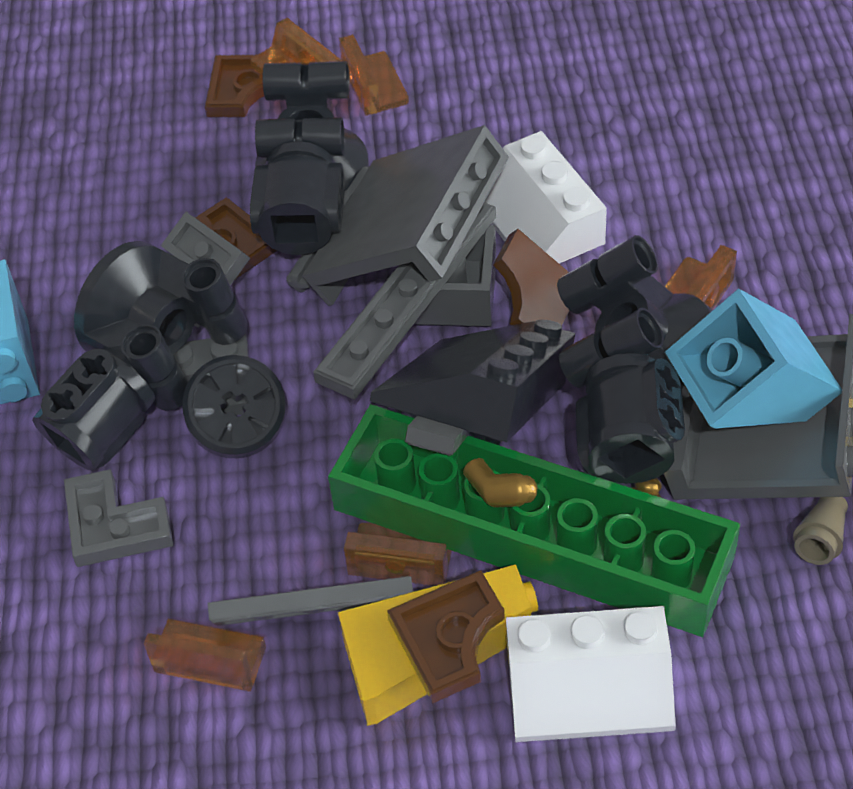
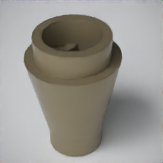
M820 497L818 503L793 533L795 550L803 560L816 565H824L830 563L841 554L845 515L848 510V503L843 497Z

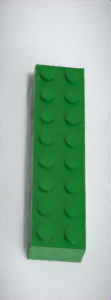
M372 404L369 405L328 475L333 507L338 512L500 568L516 565L519 574L619 609L664 606L666 624L668 626L700 637L705 635L736 555L740 523L471 436H467L451 456L409 445L405 442L407 427L415 418ZM482 458L494 474L518 473L533 478L537 484V495L532 502L524 503L521 506H489L464 476L463 470L470 461Z

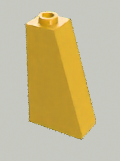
M516 565L483 573L505 610V620L491 628L479 644L476 659L478 664L507 648L506 617L532 616L533 612L538 611V602L533 585L530 581L522 582ZM452 582L338 612L344 645L367 726L381 722L427 695L388 621L387 610Z

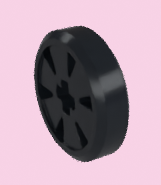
M227 355L205 363L192 375L183 394L182 409L186 427L199 446L216 456L237 459L257 454L274 441L284 422L286 402L280 381L266 365L247 356ZM231 396L236 402L244 399L247 403L242 405L244 414L239 417L233 412L224 414L222 410L227 408L225 400Z

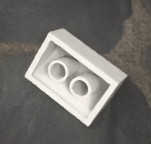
M542 131L503 147L509 158L484 203L496 207V218L491 225H495V230L504 241H506L510 233L519 229L559 264L605 244L606 206Z
M664 606L506 617L507 653L515 742L675 731L672 659Z

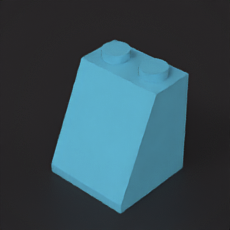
M6 259L0 260L1 405L40 395L28 318Z
M739 288L665 351L708 424L715 429L806 422L842 393L841 386L797 321Z

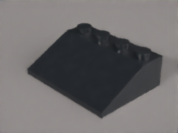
M541 319L535 322L531 321L441 339L371 392L370 401L508 442L565 385L566 377L560 367L559 354L562 349L574 344L576 333L562 330V325L555 321Z

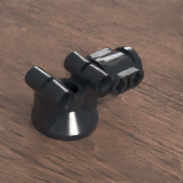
M302 62L265 63L263 66L265 100L286 101L287 108L279 115L278 119L256 120L255 146L257 157L250 200L251 229L253 234H260L262 240L275 250L294 255L309 254L323 248L330 240L331 233L341 232L344 191L349 188L362 167H369L368 152L365 144L355 133L344 128L342 117H334L332 99L349 98L350 79L348 62H310L309 64H302Z
M634 235L604 252L598 259H592L560 277L557 282L559 296L572 313L582 314L594 306L601 311L595 326V332L562 349L559 354L560 367L567 380L577 388L586 386L587 395L578 399L575 408L578 457L590 475L625 484L642 483L658 478L669 471L674 463L673 443L683 439L685 435L683 401L691 394L665 351L713 311L696 296L684 293L673 294L651 276L658 271L657 258L650 244L639 235Z
M131 241L114 248L95 265L80 290L74 312L75 334L80 346L86 352L47 391L42 399L41 409L32 419L39 432L57 450L86 470L94 471L104 466L141 426L145 418V412L152 404L164 411L174 410L182 406L183 394L188 381L173 354L186 343L195 323L206 328L210 338L217 344L230 345L244 336L248 323L220 264L210 258H200L188 264L150 243Z

